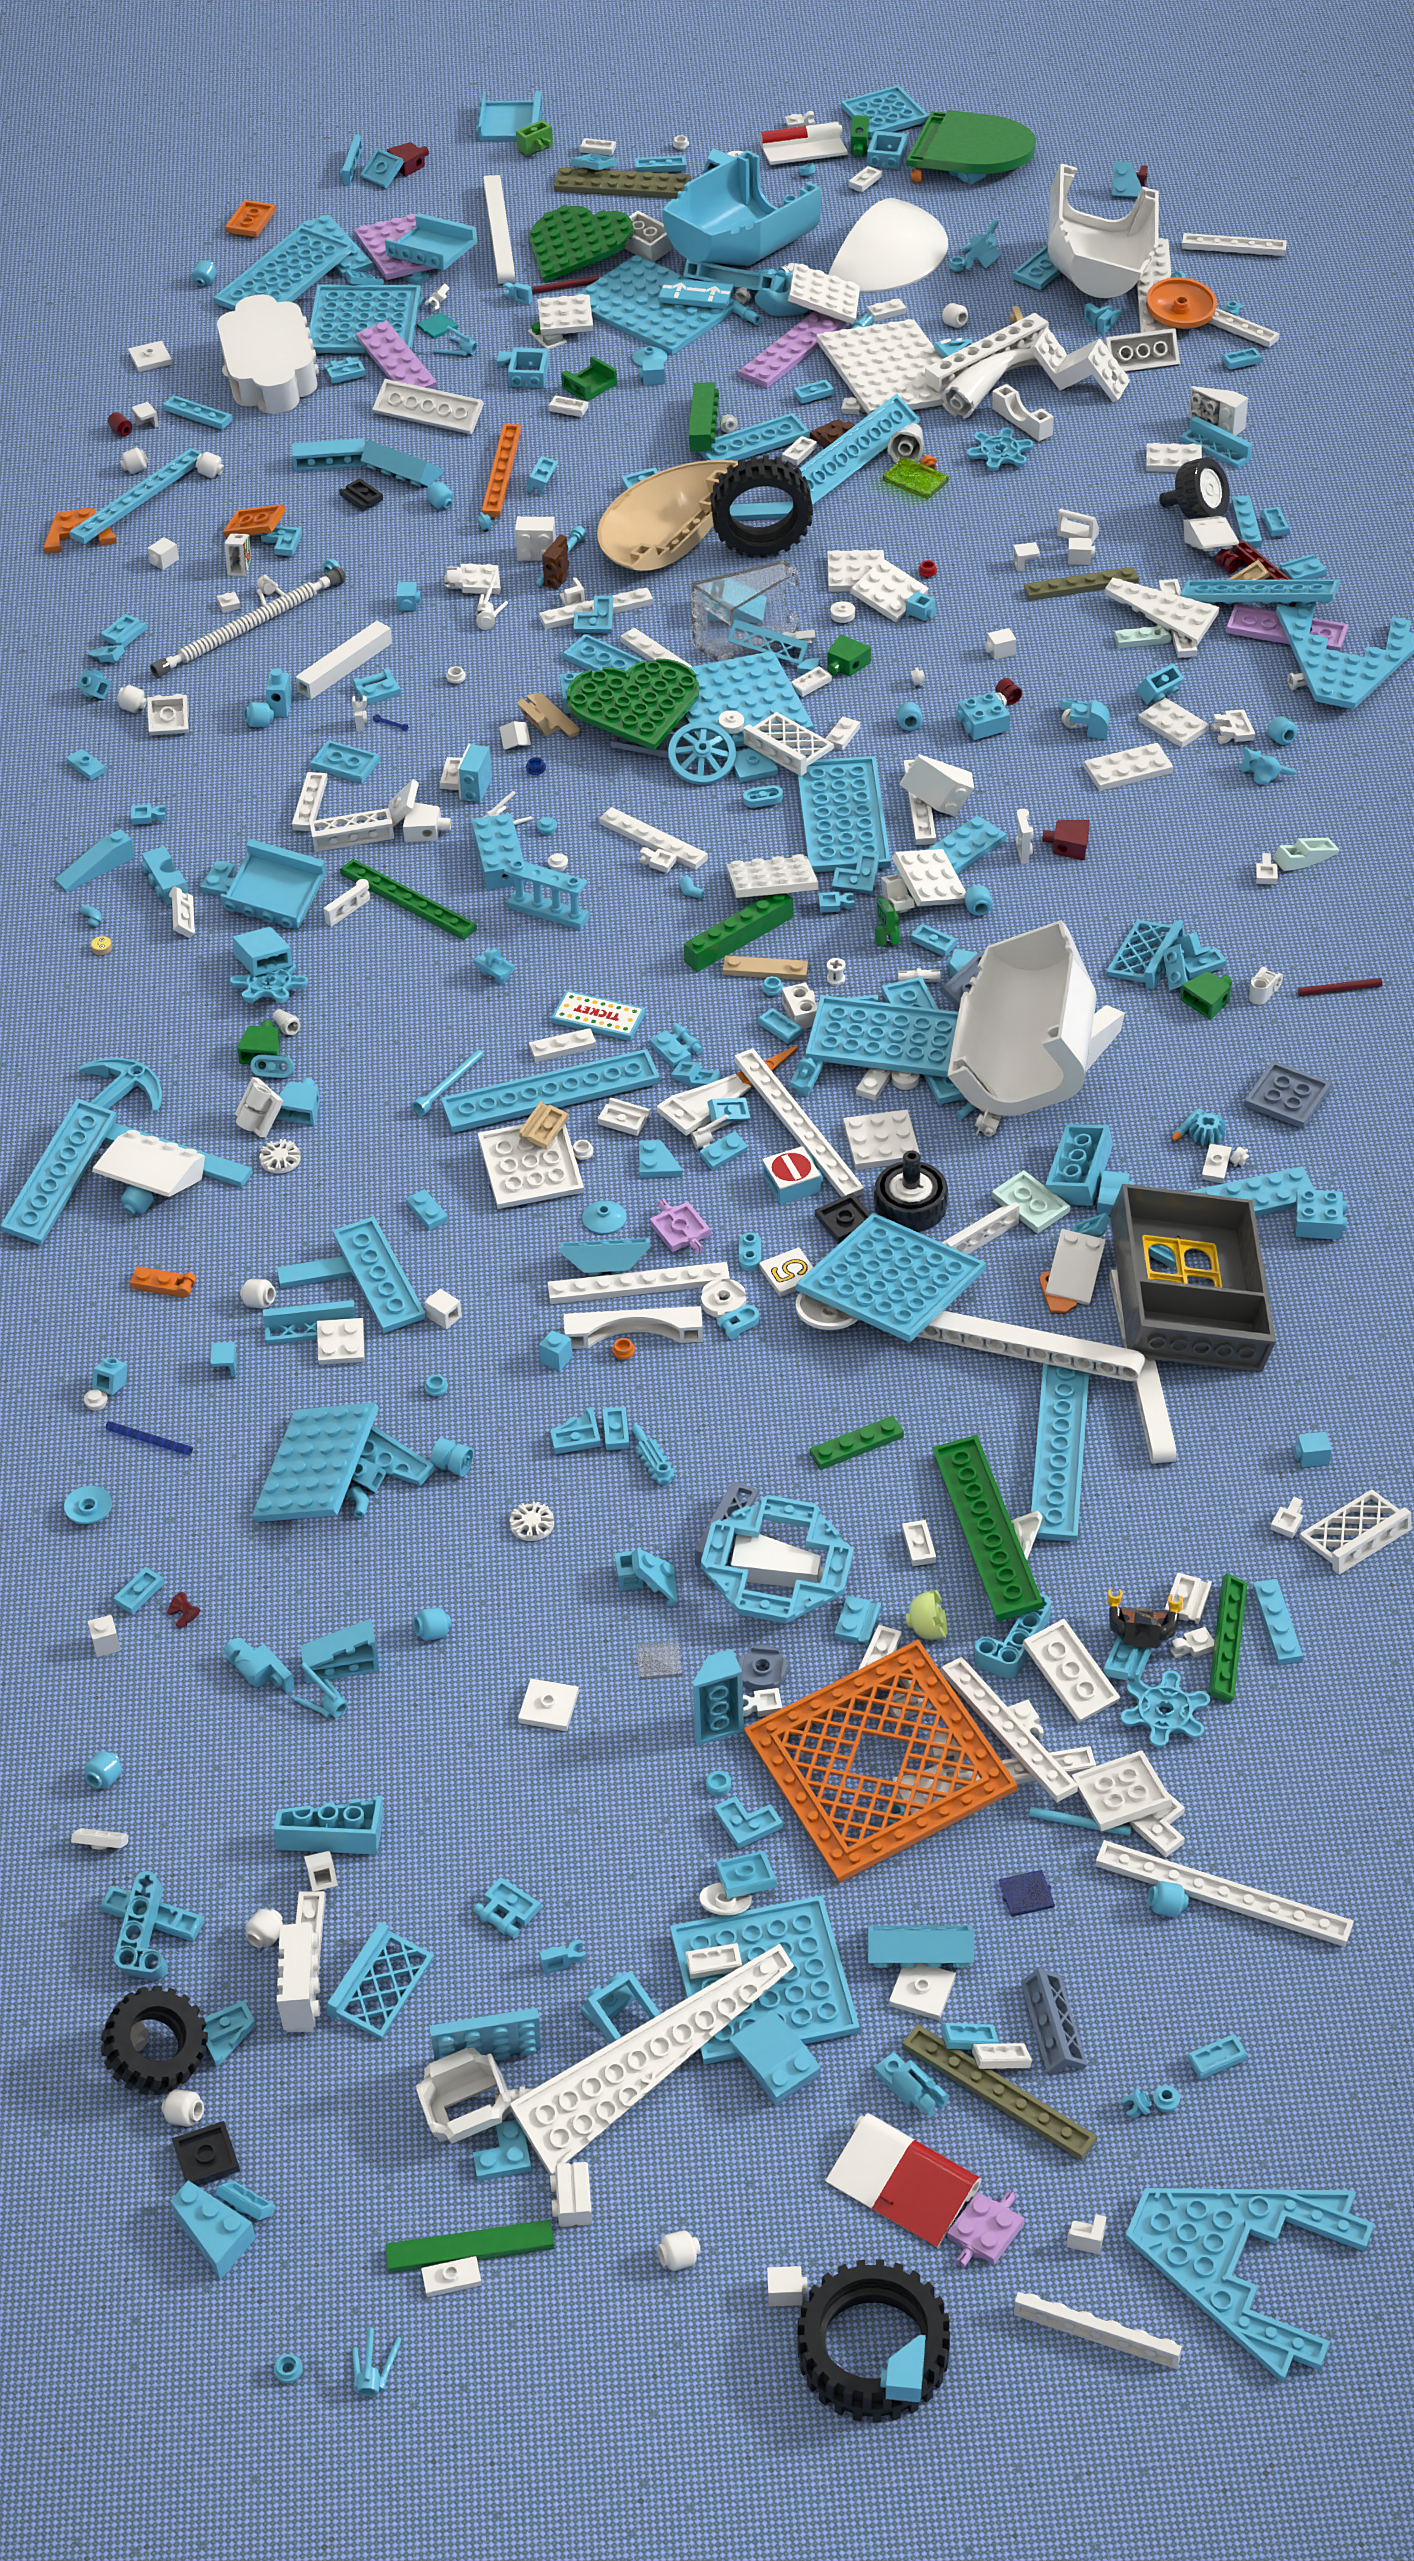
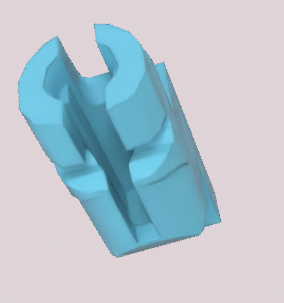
M236 1638L225 1645L223 1651L227 1654L225 1655L226 1659L233 1666H236V1670L253 1686L260 1687L272 1680L273 1684L277 1688L281 1687L286 1694L295 1689L292 1673L265 1644L254 1649L242 1638Z
M895 2052L874 2067V2073L909 2108L916 2105L922 2112L929 2116H935L936 2112L933 2110L935 2105L942 2110L949 2100V2095L939 2085H936L934 2080L926 2075L912 2060L905 2063Z

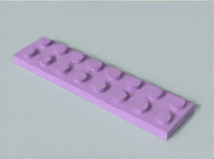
M814 311L739 370V377L764 388H769L820 347L816 341L817 334L840 331L849 323Z

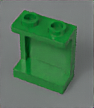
M591 356L590 366L574 375L567 370L561 373L562 388L581 400L588 402L617 385V370L600 359Z

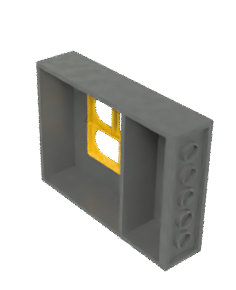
M1122 1184L1111 1210L1110 1218L1127 1349L1138 1351L1147 1359L1262 1372L1276 1343L1253 1200ZM1163 1245L1173 1252L1177 1274L1153 1272L1150 1269L1148 1256L1150 1246ZM1190 1249L1204 1252L1210 1259L1211 1270L1186 1267L1184 1253ZM1187 1277L1209 1278L1213 1280L1214 1287L1188 1284Z

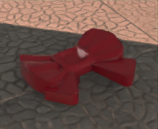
M180 1592L173 1597L167 1613L169 1615L179 1611L183 1613L176 1623V1626L181 1628L186 1627L187 1623H190L199 1615L200 1608L192 1606L187 1601V1595Z

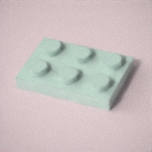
M1024 1170L994 1189L991 1194V1198L1002 1206L1005 1205L1007 1207L1016 1201L1020 1205L1019 1220L1037 1234L1070 1212V1205Z

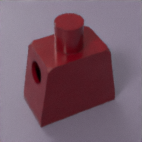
M411 142L387 149L388 153L403 159L404 163L398 172L405 177L425 166L424 157L429 155V150L426 146L418 148Z
M1058 820L1055 831L1043 830L1042 842L1054 843L1053 853L1055 855L1085 860L1090 820Z

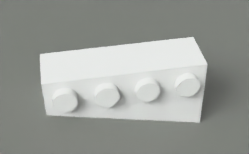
M311 1922L280 1925L279 1954L280 1958L283 1959H278L280 1978H278L277 1983L279 1989L277 2005L284 2030L316 2027L315 2017L320 2016L319 2000H315V1994L320 1993L319 1978H315V1971H319L320 1968L319 1956L315 1955V1948H319L318 1932H313Z

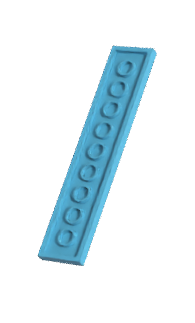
M895 394L799 468L802 477L805 476L807 479L812 506L888 448L889 439L894 433L909 424H918L921 421L898 394Z
M648 1049L442 1097L441 1105L451 1131L455 1133L530 1115L540 1101H543L547 1106L551 1105L559 1108L659 1084L660 1076Z
M1043 1363L1031 1506V1513L1039 1511L1042 1515V1521L1035 1539L1077 1542L1089 1373Z

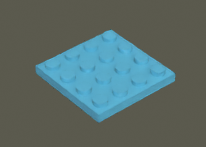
M899 85L841 101V108L851 118L853 115L869 116L870 138L873 137L875 131L894 132L907 129L911 126L926 123L929 117Z
M538 2008L429 2026L434 2061L465 2048H475L481 2055L487 2056V2054H492L494 2060L497 2061L508 2059L510 2054L520 2053L521 2056H530L535 2054L536 2050L541 2049Z

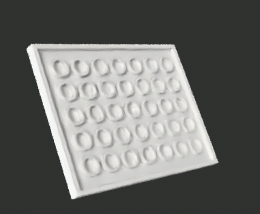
M914 319L880 325L874 324L872 326L847 330L842 329L816 335L817 343L868 415L895 394H898L911 410L939 406L944 403V399L941 397L943 391L937 392L925 383V368L942 360V357L936 352L934 346Z

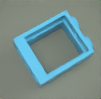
M875 131L867 151V166L900 170L907 151V134ZM876 149H879V150H889V151H897V152L878 151V150H876Z
M513 348L508 369L509 387L544 388L549 367L548 349ZM516 367H539L540 369L539 371L516 370Z
M631 1971L625 1975L622 1972L618 1973L608 1981L609 1985L603 1989L600 1986L596 1987L587 1994L588 1998L584 2007L609 2044L620 2039L621 2035L601 2008L599 2002L625 1985L628 1986L651 2020L661 2014Z

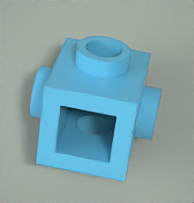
M84 669L76 687L82 689V694L87 697L93 698L95 696L105 699L112 682L104 678V673L96 669L92 671Z

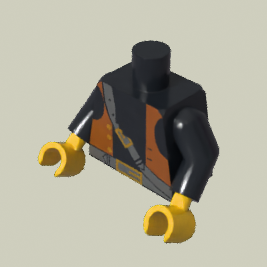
M1111 1589L1108 1590L1106 1601L1111 1606L1109 1607L1110 1629L1122 1638L1123 1644L1140 1648H1159L1162 1641L1175 1635L1179 1619L1177 1612L1183 1609L1182 1595L1178 1602H1172V1594L1169 1595L1168 1608L1170 1612L1131 1607L1120 1608L1118 1606L1121 1603L1122 1590L1119 1589L1118 1597L1112 1596Z

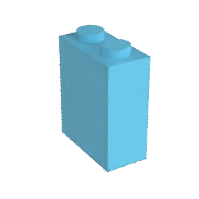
M271 926L232 937L235 957L253 976L292 966L291 947Z

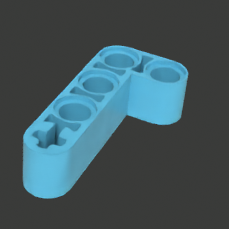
M1040 1593L1044 1609L1020 1615L1004 1643L990 1637L978 1639L975 1644V1664L977 1667L1003 1678L1016 1677L1029 1656V1653L1022 1645L1023 1641L1044 1630L1050 1620V1598Z
M150 1871L139 1873L134 1880L114 1961L127 1976L159 1980L167 1974L168 1964L158 1951L148 1949L160 1905L163 1886L156 1875ZM147 1907L144 1914L137 1915L140 1908ZM140 1932V1936L137 1939L130 1940L133 1933ZM128 1957H134L130 1964L124 1965V1961ZM153 1961H159L154 1969H149V1965Z

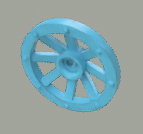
M693 722L681 727L671 738L668 748V759L673 771L684 781L695 785H710L725 778L732 770L736 756V749L731 736L720 726L709 722ZM700 731V740H696L689 733ZM706 732L713 733L717 737L707 741ZM682 738L693 745L676 748ZM724 742L728 752L713 748V746ZM692 753L681 765L678 763L676 755ZM712 755L728 759L722 769ZM695 760L698 761L697 775L686 771ZM708 761L716 773L703 776L704 762Z

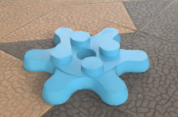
M1011 428L1001 429L1000 434L997 436H989L984 432H977L974 434V439L980 446L969 448L967 455L972 460H987V467L990 471H997L1000 465L1005 463H1011L1016 467H1023L1027 458L1020 453L1030 451L1033 447V441L1029 439H1013L1014 431Z
M292 962L290 967L257 976L252 974L232 976L230 983L233 988L247 989L242 992V997L247 1003H253L262 997H271L277 1003H285L289 997L288 990L306 988L308 978L305 976H293L296 964Z
M1169 1670L1163 1673L1162 1682L1155 1687L1147 1686L1141 1680L1138 1683L1135 1682V1679L1129 1681L1127 1691L1138 1700V1705L1135 1708L1124 1710L1120 1718L1126 1727L1143 1725L1144 1728L1151 1730L1150 1741L1152 1745L1156 1748H1163L1168 1743L1169 1734L1171 1733L1179 1734L1182 1732L1191 1739L1201 1737L1204 1733V1726L1193 1718L1192 1713L1196 1710L1204 1709L1209 1704L1210 1697L1204 1691H1196L1194 1693L1183 1692L1179 1687L1181 1681L1179 1673ZM1167 1707L1171 1709V1712L1163 1715L1159 1709Z

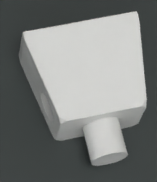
M414 802L413 809L405 816L403 824L404 842L437 840L440 830H451V818H441V811L438 806Z

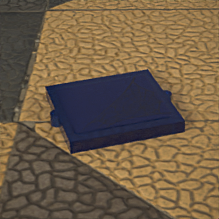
M1043 1870L999 1879L1003 1893L1002 1900L1006 1902L1011 1917L1055 1907L1050 1892L1051 1886L1047 1884Z

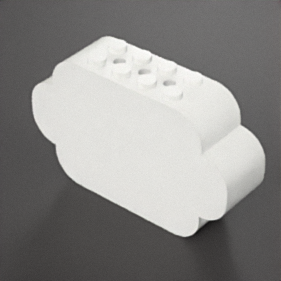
M254 295L243 298L236 304L235 311L225 313L218 319L217 327L222 343V353L233 398L237 404L245 407L258 406L262 412L278 414L294 409L299 403V397L307 396L316 390V375L319 374L318 365L314 364L317 360L306 316L302 317L301 309L297 304L286 301L277 303L269 295Z

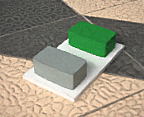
M540 321L532 324V329L528 330L548 350L567 343L562 334L541 335Z

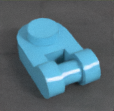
M752 1305L741 1306L721 1316L717 1320V1325L726 1331L725 1334L729 1339L733 1340L740 1333L758 1324L759 1311Z

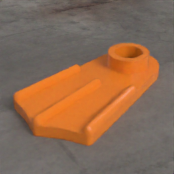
M1051 1271L1042 1273L1039 1282L1050 1313L1067 1314L1071 1309L1076 1308L1077 1303L1075 1300L1045 1294Z

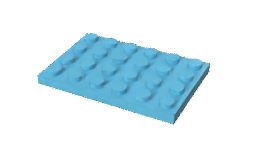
M376 1403L295 1410L253 1511L252 1517L255 1522L337 1516L379 1408Z

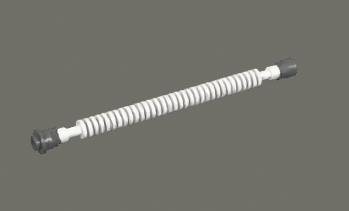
M334 566L325 576L318 579V582L314 584L308 582L179 649L178 655L162 658L150 664L152 674L159 678L168 673L170 669L176 667L177 663L181 661L187 663L316 596L317 590L343 584L346 578L344 570Z

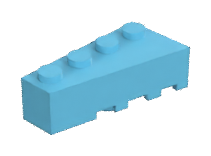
M382 1795L374 1796L371 1801L361 1802L360 1799H352L349 1804L335 1805L334 1802L324 1803L325 1805L320 1808L312 1809L309 1805L277 1810L273 1828L276 1850L330 1851L356 1854L378 1853L384 1819Z

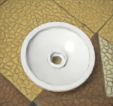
M801 1292L797 1296L796 1312L802 1321L814 1328L839 1330L859 1320Z

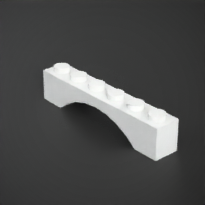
M701 1306L564 1314L565 1335L571 1338L572 1349L590 1348L608 1337L630 1332L660 1334L679 1343L703 1342Z

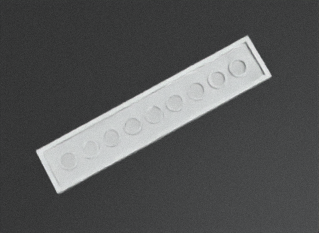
M1158 238V247L1145 273L1136 283L1140 333L1174 328L1158 322L1150 315L1146 307L1149 289L1158 281L1171 278L1168 239Z

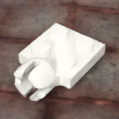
M469 563L460 564V567L448 566L445 569L444 583L447 589L461 588L462 593L486 594L493 575L497 574L491 594H500L498 565Z

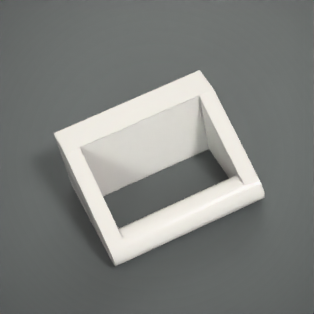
M1060 509L1058 512L1057 536L1067 539L1092 538L1093 544L1099 535L1096 518ZM1067 518H1068V519H1072V520H1076V521H1080V522H1084V523H1088V524H1090V525L1088 526V525L1076 523V522H1073V521H1069V520H1067Z

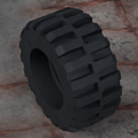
M153 1986L151 1991H148L147 1987H142L135 1994L130 1992L121 2002L117 2003L105 2023V2028L101 2035V2041H103L101 2055L107 2058L104 2064L107 2070L113 2069L115 2071L112 2077L117 2082L121 2079L126 2082L125 2088L132 2091L133 2087L139 2088V2094L147 2095L149 2091H153L154 2095H161L166 2089L169 2092L176 2090L180 2084H184L190 2079L205 2055L207 2049L205 2044L208 2041V2033L204 2032L206 2027L205 2018H199L198 2014L201 2010L196 2004L191 2006L188 2003L190 1998L185 1994L182 1998L176 1995V1989L169 1987L166 1992L162 1991V1986ZM143 2020H156L164 2023L173 2031L177 2039L178 2050L173 2058L166 2061H152L143 2057L132 2044L130 2037L132 2027L137 2022Z

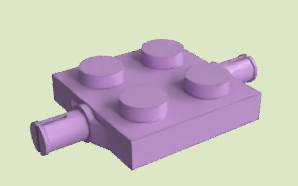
M665 1199L659 1200L657 1206L662 1212L650 1218L651 1227L671 1252L691 1246L696 1254L701 1253L703 1246L698 1241L711 1235L709 1226L689 1202L670 1207Z
M1007 2190L1000 2202L977 2192L947 2232L948 2239L957 2243L963 2249L955 2260L959 2267L961 2265V2268H965L972 2257L983 2258L995 2265L1025 2224L1024 2217L1009 2209L1014 2200L1017 2199L1014 2192L1011 2193L1010 2190Z

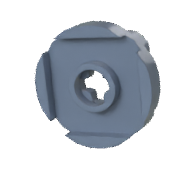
M758 1645L752 1647L750 1652L746 1654L744 1652L739 1658L738 1663L742 1670L743 1687L747 1689L751 1688L759 1691L780 1688L781 1683L787 1676V1660L779 1654V1650L772 1646ZM761 1665H765L767 1670L759 1671L756 1668H760Z

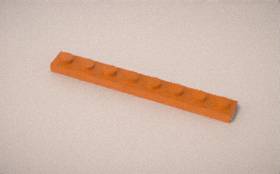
M503 424L482 507L484 515L488 514L491 518L501 516L522 431L520 424Z

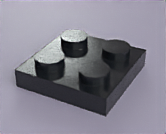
M853 1193L815 1209V1217L838 1244L871 1215Z
M224 2121L172 2138L185 2183L189 2180L198 2186L240 2171Z

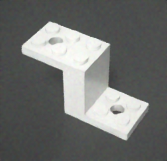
M1045 327L1040 331L1029 348L1060 391L1093 375L1111 401L1115 402L1119 400L1130 381L1127 374L1121 369L1117 360L1113 358L1107 346L1103 344L1100 338L1067 355L1064 348L1055 339L1053 333Z

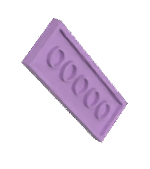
M387 320L356 333V339L390 380L430 389L437 387V381Z
M1235 604L1226 633L1290 645L1276 611ZM1313 618L1309 634L1328 638L1326 649L1341 652L1349 624Z

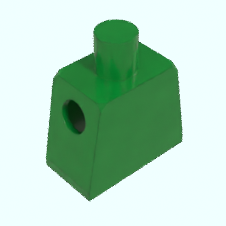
M853 115L850 149L852 155L859 157L867 155L869 147V116ZM858 129H862L863 133L858 134Z
M842 634L839 635L827 653V670L831 675H836L840 672L844 675L852 676L871 663V647Z
M1206 972L1182 984L1180 1000L1211 1020L1229 1002L1232 979L1228 975L1218 978L1211 972Z
M263 1021L261 1026L251 1025L247 1028L237 1046L239 1064L251 1065L252 1059L257 1055L280 1056L279 1029L274 1027L272 1022ZM262 1061L260 1065L266 1066V1063Z

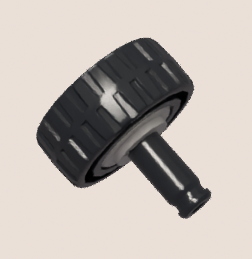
M1208 457L1199 458L1184 463L1178 469L1175 478V490L1161 493L1159 503L1163 507L1178 504L1188 519L1223 516L1229 505L1230 490L1226 474L1220 464Z
M911 1150L904 1153L903 1162L890 1165L877 1177L874 1187V1208L877 1215L913 1231L920 1232L934 1227L945 1216L948 1205V1185L945 1177L939 1170L927 1163L920 1162V1154Z

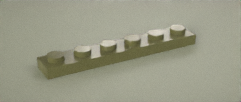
M1125 567L1024 584V592L1029 601L1104 590L1112 578L1138 584L1139 577L1134 567Z

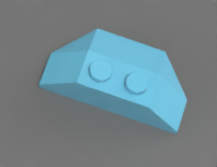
M650 1238L560 1242V1253L583 1273H589L592 1276L601 1275L602 1272L611 1271V1274L625 1273L650 1248Z

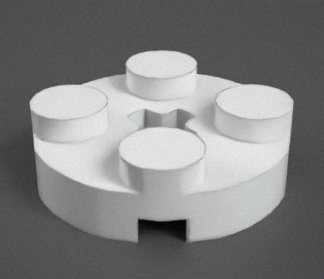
M716 1279L706 1284L702 1290L701 1306L707 1314L716 1317L717 1320L721 1316L746 1305L745 1289L737 1281L729 1279V1282H722V1279ZM719 1297H722V1298L728 1297V1299H727V1300H720Z

